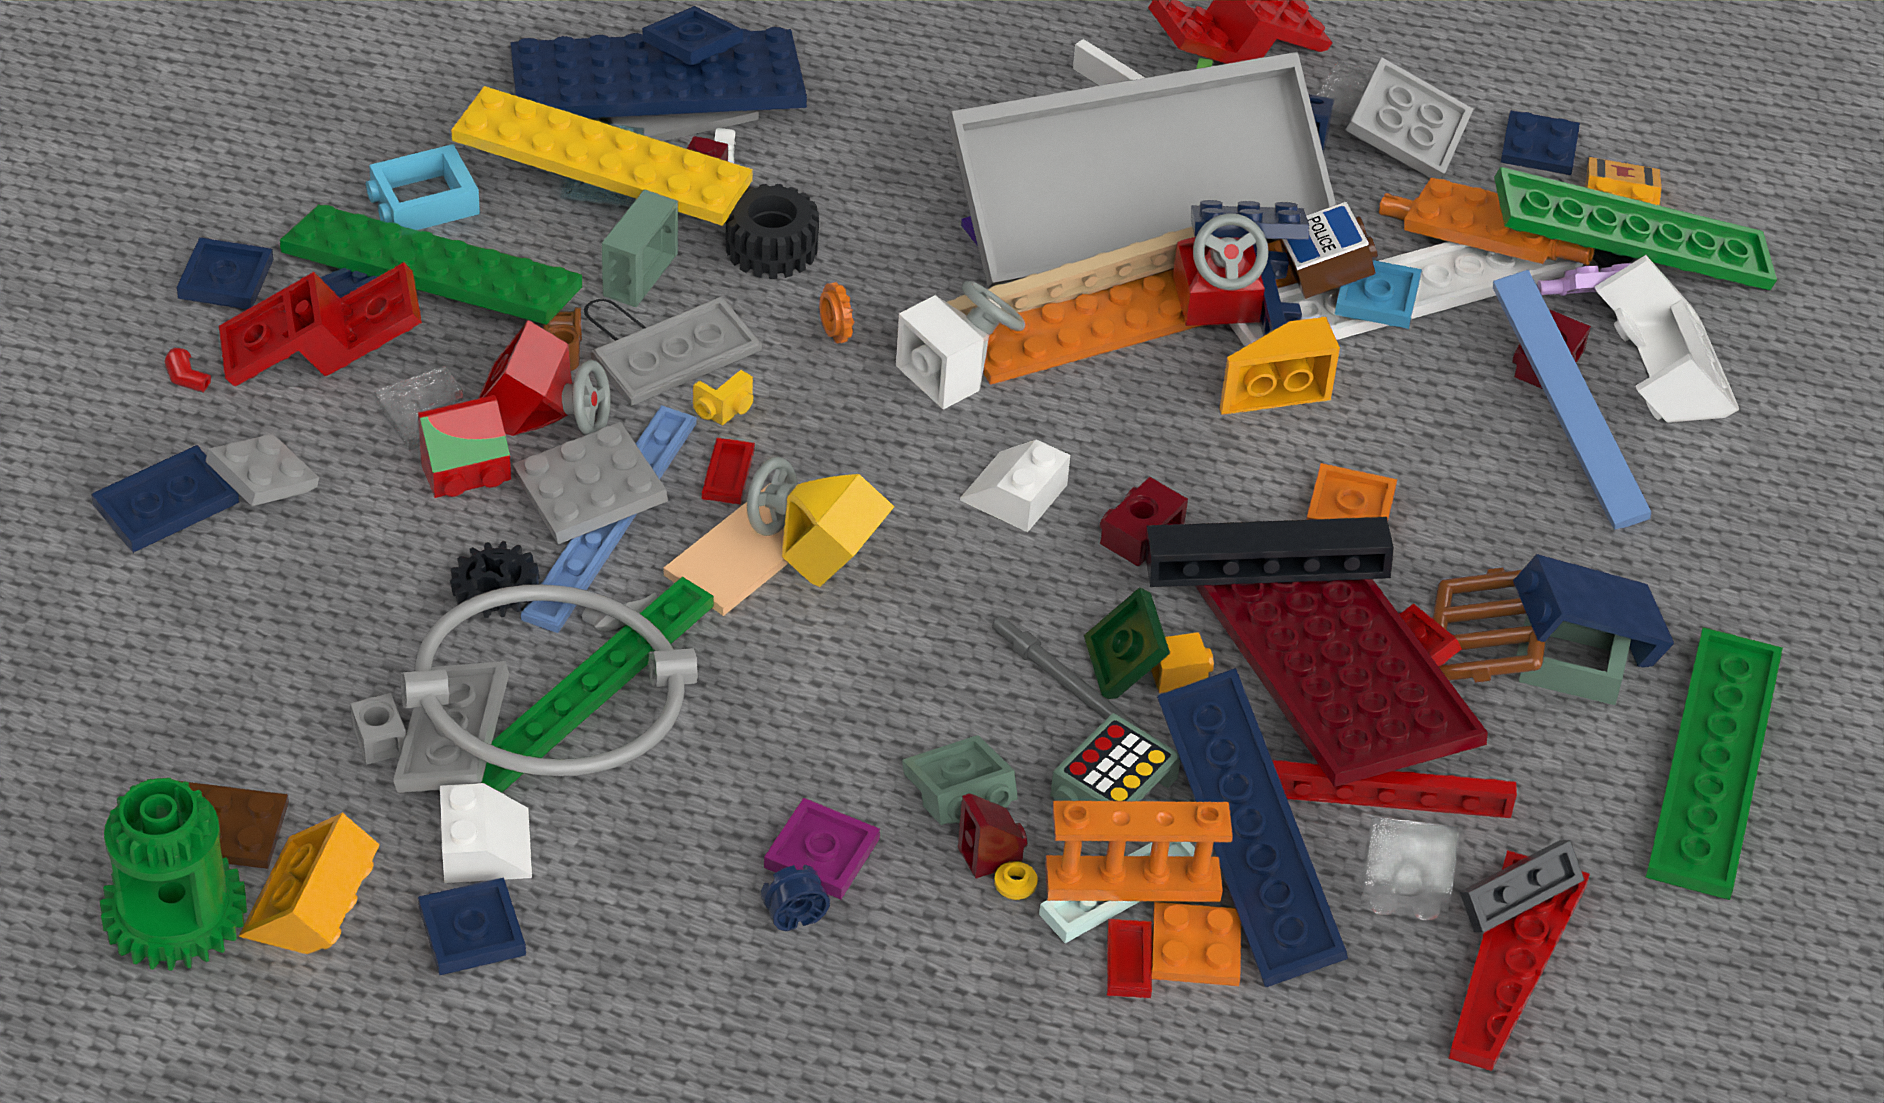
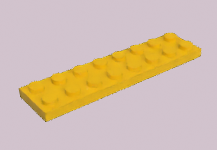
M486 86L482 88L451 129L452 141L636 199L645 189L677 200L678 212L721 226L724 225L753 178V169Z

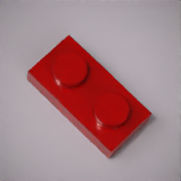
M1414 603L1399 614L1438 666L1443 665L1462 650L1456 637Z

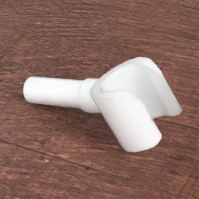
M717 128L714 141L728 144V162L734 163L735 131Z

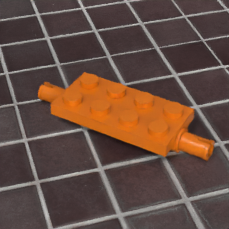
M1431 177L1419 197L1415 200L1385 193L1380 202L1379 214L1404 220L1405 231L1544 264L1546 259L1556 261L1557 258H1562L1588 266L1594 256L1595 248L1582 247L1575 243L1558 239L1553 240L1542 235L1516 231L1505 227L1498 193L1479 187H1470L1445 179Z

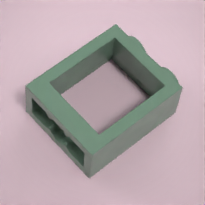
M644 189L602 242L603 296L633 307H637L678 254L677 200Z
M1526 614L1524 626H1530L1531 623ZM1563 621L1550 636L1609 650L1606 672L1543 657L1542 667L1539 670L1521 672L1519 682L1615 705L1623 679L1631 638ZM1519 643L1516 656L1527 655L1528 644Z

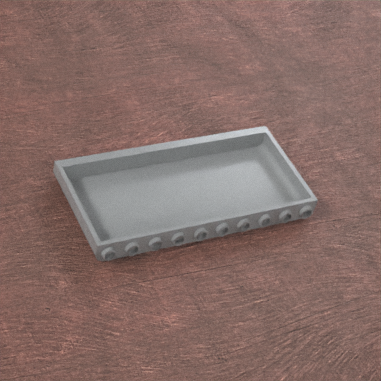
M1298 52L951 111L947 117L988 289L998 284H1006L1025 278L1031 274L1052 270L1066 263H1075L1088 259L1099 253H1107L1127 247L1135 242H1143L1168 232H1176L1192 227L1191 205H1200V201L1203 200L1223 202L1222 206H1238L1240 201H1255L1260 203V207H1275L1277 202H1292L1298 204V208H1304L1306 216L1336 205Z

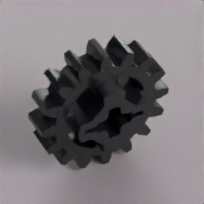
M502 541L498 548H492L489 542L485 543L484 550L478 551L474 547L470 548L471 557L459 556L457 558L459 567H453L450 570L452 576L450 584L452 594L456 596L457 605L492 590L520 585H539L538 580L540 579L538 565L534 563L532 553L523 554L521 545H516L511 550L507 549L506 541ZM520 602L483 611L484 618H489L493 611H498L502 618L505 617L506 609L509 608L519 612L521 611Z

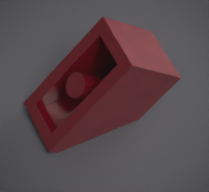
M971 793L963 795L958 849L975 879L995 873L1005 863L1013 861L1022 862L1024 848L1028 844L1023 826L1020 823L1014 822L1007 808Z

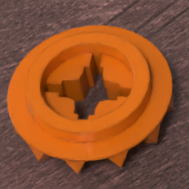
M837 282L828 283L823 289L819 302L822 325L827 335L833 337L835 343H844L848 341V338L853 333L852 326L854 320L852 318L853 309L850 305V297L846 295V289L843 285H839Z

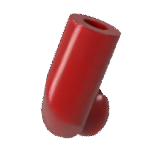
M171 349L165 357V366L171 382L204 393L211 383V375L192 369L189 360L191 355L186 349Z

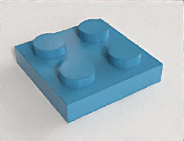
M1373 260L1376 274L1340 287L1335 315L1409 329L1422 269Z

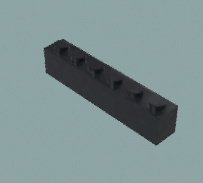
M1387 517L1147 525L1145 558L1150 587L1391 578L1394 546Z

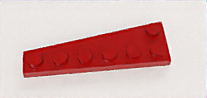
M1507 850L1502 870L1528 856ZM1581 871L1584 881L1484 932L1449 1059L1486 1070H1493L1586 889L1590 873Z

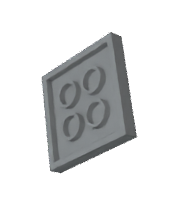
M1381 57L1345 130L1425 176L1442 179L1473 108Z
M621 422L512 464L516 477L557 544L569 541L668 501L666 488Z

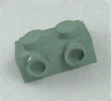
M979 735L902 760L904 775L921 791L923 807L940 825L960 823L963 795L971 793L1005 808L1011 801L1018 799L1014 769Z

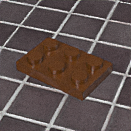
M189 782L190 789L192 791L200 790L202 796L212 804L218 815L222 858L226 857L229 864L269 869L289 804L288 794Z

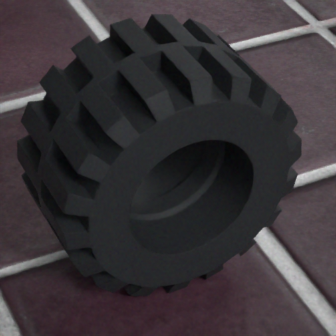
M761 184L758 188H747L726 220L727 256L730 255V261L734 266L740 263V270L745 273L750 269L753 270V276L759 278L762 277L763 273L769 274V279H777V274L783 273L785 278L793 276L794 269L799 273L806 270V263L811 265L818 252L819 212L817 211V205L814 201H810V197L806 193H798V189L794 187L785 188L782 184H775V186Z

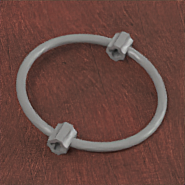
M543 584L520 585L477 595L462 602L442 616L430 628L420 645L415 661V671L401 673V700L403 708L423 707L430 720L449 740L471 755L490 764L533 775L578 776L597 773L626 764L640 757L659 743L670 731L679 716L684 699V684L697 683L698 669L694 648L674 650L665 636L649 620L616 600L573 587ZM525 601H553L575 604L602 612L621 621L639 633L652 646L655 651L649 653L650 681L652 687L668 686L667 698L661 714L653 725L641 736L620 748L594 756L574 759L530 757L497 748L478 739L459 726L442 707V705H449L448 675L446 669L432 670L434 655L443 639L452 629L469 617L501 605Z

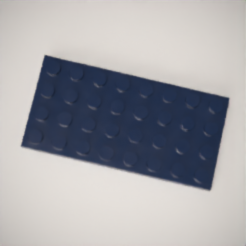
M770 27L762 31L743 29L742 43L729 48L726 52L717 53L703 59L701 63L694 65L685 64L680 59L666 52L659 51L656 47L644 42L640 33H631L625 37L594 35L590 38L574 39L568 36L557 37L554 40L523 38L519 41L510 42L515 96L586 118L807 108V94L791 29Z

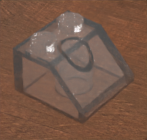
M1372 817L1361 867L1360 908L1371 909L1379 915H1389L1393 912L1415 914L1416 917L1422 920H1432L1437 917L1446 918L1452 896L1459 827Z

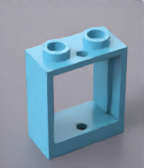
M454 144L369 165L370 181H366V190L371 203L378 202V213L381 221L393 222L402 227L420 230L480 214L479 189ZM439 176L444 177L450 188L448 191L399 203L392 188Z

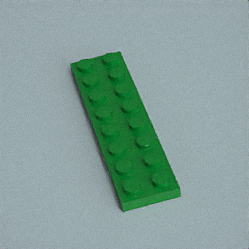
M1500 167L1494 176L1504 226L1513 230L1538 234L1553 240H1563L1582 247H1592L1620 256L1625 255L1640 259L1647 255L1653 263L1766 290H1771L1777 281L1764 232L1761 230Z
M318 204L280 239L281 253L340 269L347 268L351 272H362L369 277H379L405 262L413 271L417 290L545 325L583 287L582 274L568 271L563 267L541 264L529 258H519L500 253L495 249H485L466 244L461 240H451L436 236L431 232L402 227L397 223H387L369 218L364 214L342 211L330 205Z
M1702 628L1645 878L1730 900L1735 884L1783 647Z

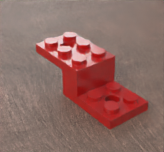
M1152 0L1148 6L1151 13L1179 50L1226 64L1264 58L1276 39L1318 52L1327 51L1333 43L1324 32L1325 26L1312 17L1308 12L1309 6L1303 0H1213L1207 10L1200 6L1195 8L1185 6L1179 0Z
M403 262L342 298L315 272H312L219 325L225 379L233 386H237L250 378H254L274 364L289 358L297 351L324 376H328L367 353L378 349L399 335L410 331L422 323L413 271Z

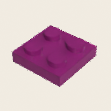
M803 798L764 856V868L776 873L783 868L793 865L796 870H803L802 867L804 865L811 866L818 873L821 885L827 894L841 900L880 840V828Z

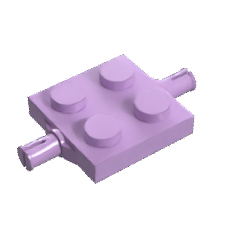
M1632 263L1612 265V267L1601 268L1600 272L1598 266L1576 267L1575 270L1564 271L1565 277H1560L1556 280H1538L1537 287L1541 295L1560 294L1565 296L1572 293L1596 292V285Z

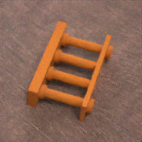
M1053 801L1055 841L1065 842L1063 855H1046L1047 901L1221 902L1223 889L1219 857H1211L1214 842H1232L1233 835L1229 802ZM1082 841H1108L1107 855L1080 856ZM1126 841L1152 842L1150 856H1124ZM1170 842H1196L1194 856H1168Z

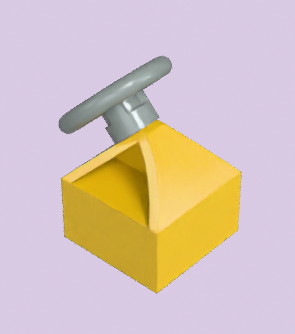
M772 457L760 465L753 476L747 497V514L753 529L763 536H771L778 533L784 527L782 557L811 584L821 587L854 557L895 507L860 474L826 477L797 485V477L793 466L782 457ZM776 469L771 484L766 487L764 492H761L765 479ZM765 505V507L770 509L773 520L771 523L765 524L762 521L759 512L760 506Z

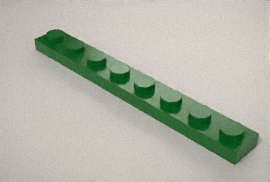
M682 576L640 614L659 629L669 643L672 644L714 607V596ZM628 625L624 626L497 736L491 745L512 753L542 758L646 667L649 661V653L655 650L639 633ZM487 762L481 783L502 793L524 773L508 770Z

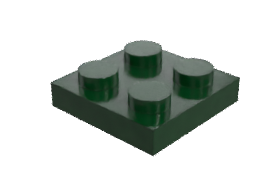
M1140 587L1084 634L1101 695L1107 699H1116L1170 654L1152 595Z

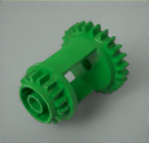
M167 777L147 779V781L132 785L124 796L117 798L118 805L110 811L104 829L106 851L111 860L113 870L111 874L113 885H104L105 899L100 900L103 931L107 932L110 945L117 944L120 956L131 952L132 961L135 965L145 957L148 958L149 966L152 970L156 968L160 961H166L169 971L174 969L176 961L182 960L187 968H192V957L196 956L208 962V950L212 948L217 952L223 953L225 951L223 939L229 941L237 939L236 928L244 927L243 914L247 913L248 910L244 881H240L238 869H229L228 859L226 857L222 858L218 815L212 804L202 796L200 790L192 791L190 789L189 782L184 781L182 783Z

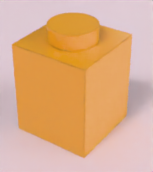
M1199 632L1168 636L1165 638L1170 654L1151 669L1158 692L1166 693L1208 678V673L1214 670L1213 654L1210 648L1204 647Z

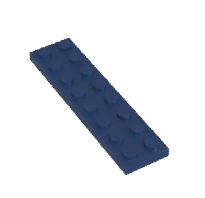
M1234 668L1157 695L1160 708L1195 801L1229 802L1233 835L1232 842H1214L1213 849L1216 857H1219L1221 871L1264 986L1269 987L1348 959L1346 948L1237 669Z

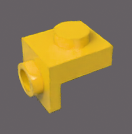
M740 370L716 390L702 381L696 382L693 385V408L702 419H712L723 426L736 414H745L750 409L754 399L752 395L753 376Z

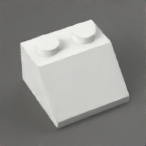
M1037 439L1000 451L960 497V501L1028 532L1067 486L1070 455Z
M484 783L440 786L444 883L489 881L503 877L505 880L532 878L528 808Z

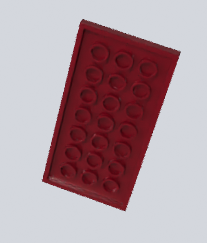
M1373 579L1195 586L1334 787L1487 745V730Z

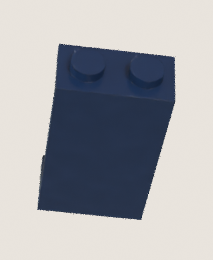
M1536 554L1513 580L1538 641L1545 642L1563 621L1631 638L1630 650L1637 666L1642 668L1654 666L1674 644L1648 584Z

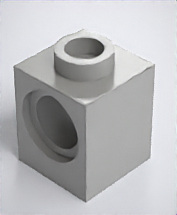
M388 693L377 697H369L350 703L352 728L366 765L400 756L406 732L392 694Z

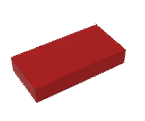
M716 438L702 489V499L741 505L755 451V443Z
M1108 919L1107 996L1151 998L1152 921Z

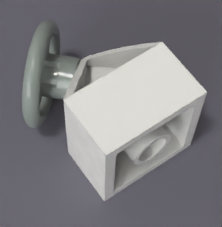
M970 280L962 283V290L977 307H973L968 315H965L936 295L899 313L896 367L942 409L979 391L989 335L993 333L999 323L1015 331H1022L1025 328L1024 319L1011 306L988 289Z

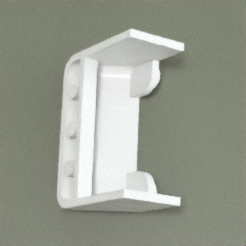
M1647 255L1595 286L1596 292L1615 311L1618 320L1614 322V326L1618 334L1625 342L1630 339L1639 350L1649 378L1637 384L1636 389L1644 397L1649 410L1657 420L1663 418L1666 422L1672 423L1726 418L1739 410L1737 401L1699 316Z

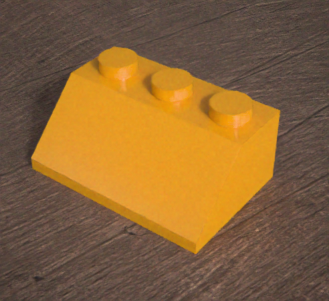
M343 812L289 836L239 937L304 954L330 948L341 935V928L339 927L346 913L357 902L358 896L356 892L362 880L373 869L374 863L372 860L380 844Z

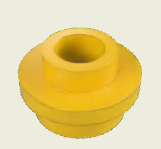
M1017 861L1001 865L997 869L994 878L997 891L1004 897L1012 900L1025 899L1035 892L1038 883L1035 870L1028 864ZM1011 876H1019V877H1021L1022 879H1020V880H1014V879H1012V878H1010V877H1011Z

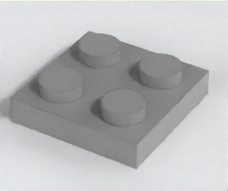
M274 434L208 449L206 463L251 506L304 494L318 485L319 477Z

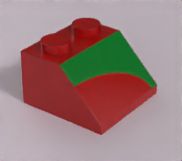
M495 395L418 412L421 466L435 498L445 495L455 497L467 490L483 486L493 488L499 486L504 481L511 480L510 452Z

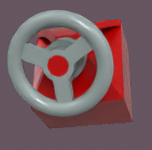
M1222 214L1206 222L1196 237L1177 242L1173 278L1186 326L1260 322L1265 292L1261 274L1268 260V244L1263 231L1251 219L1239 214ZM1226 225H1236L1249 232L1241 238L1215 237L1211 235L1213 231ZM1255 243L1257 247V257L1255 255V251L1253 248V244Z
M529 320L494 361L478 397L479 399L492 395L496 396L505 434L511 436L543 428L567 415L575 416L578 428L584 435L591 434L606 427L611 402L608 378L601 364L595 360L583 362L578 368L574 383L572 384L568 344ZM590 372L594 374L598 388L592 386L589 378ZM598 408L597 418H596V421H595V423H594V420H595V410Z

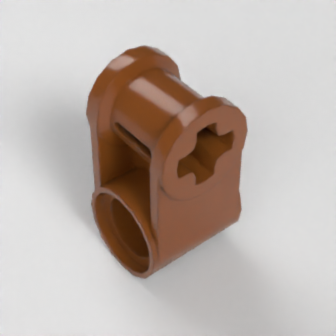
M575 307L574 311H559L547 325L543 324L544 330L568 344L571 371L575 370L580 363V341H582L581 307Z

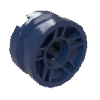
M794 865L773 874L775 880L770 885L769 883H764L761 889V898L766 908L770 911L773 924L779 930L789 931L796 929L798 922H801L803 926L816 923L829 909L830 898L821 885V879L813 867L804 865L802 867L803 870H796Z

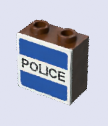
M1347 202L1307 215L1309 239H1279L1282 251L1287 253L1288 266L1305 299L1376 274L1372 259L1377 258L1378 254L1371 236L1367 237L1361 217H1354Z

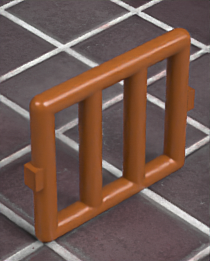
M1503 567L1488 569L1487 574L1440 581L1432 619L1447 630L1448 623L1527 614L1520 598L1451 607L1453 594L1515 587L1513 580L1522 570L1505 572ZM1532 625L1456 634L1453 636L1457 638L1462 650L1529 642L1527 655L1439 666L1449 681L1473 678L1475 683L1491 681V676L1536 671L1542 667L1545 642L1537 640Z

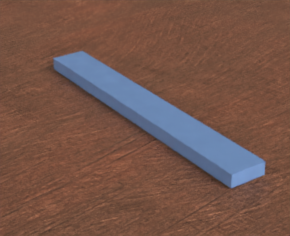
M1529 270L1494 280L1493 290L1612 527L1615 530L1649 520L1651 518V510Z
M662 405L636 442L637 447L659 479L697 424V417ZM637 514L571 539L541 584L587 590ZM532 601L522 611L521 620L559 633L576 605L553 601Z

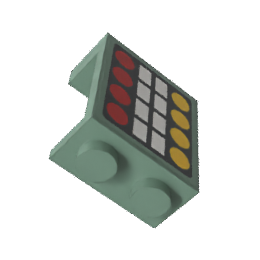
M1112 713L1053 771L1050 796L1055 801H1140L1157 783L1169 788L1178 779L1180 758L1177 751L1115 713Z

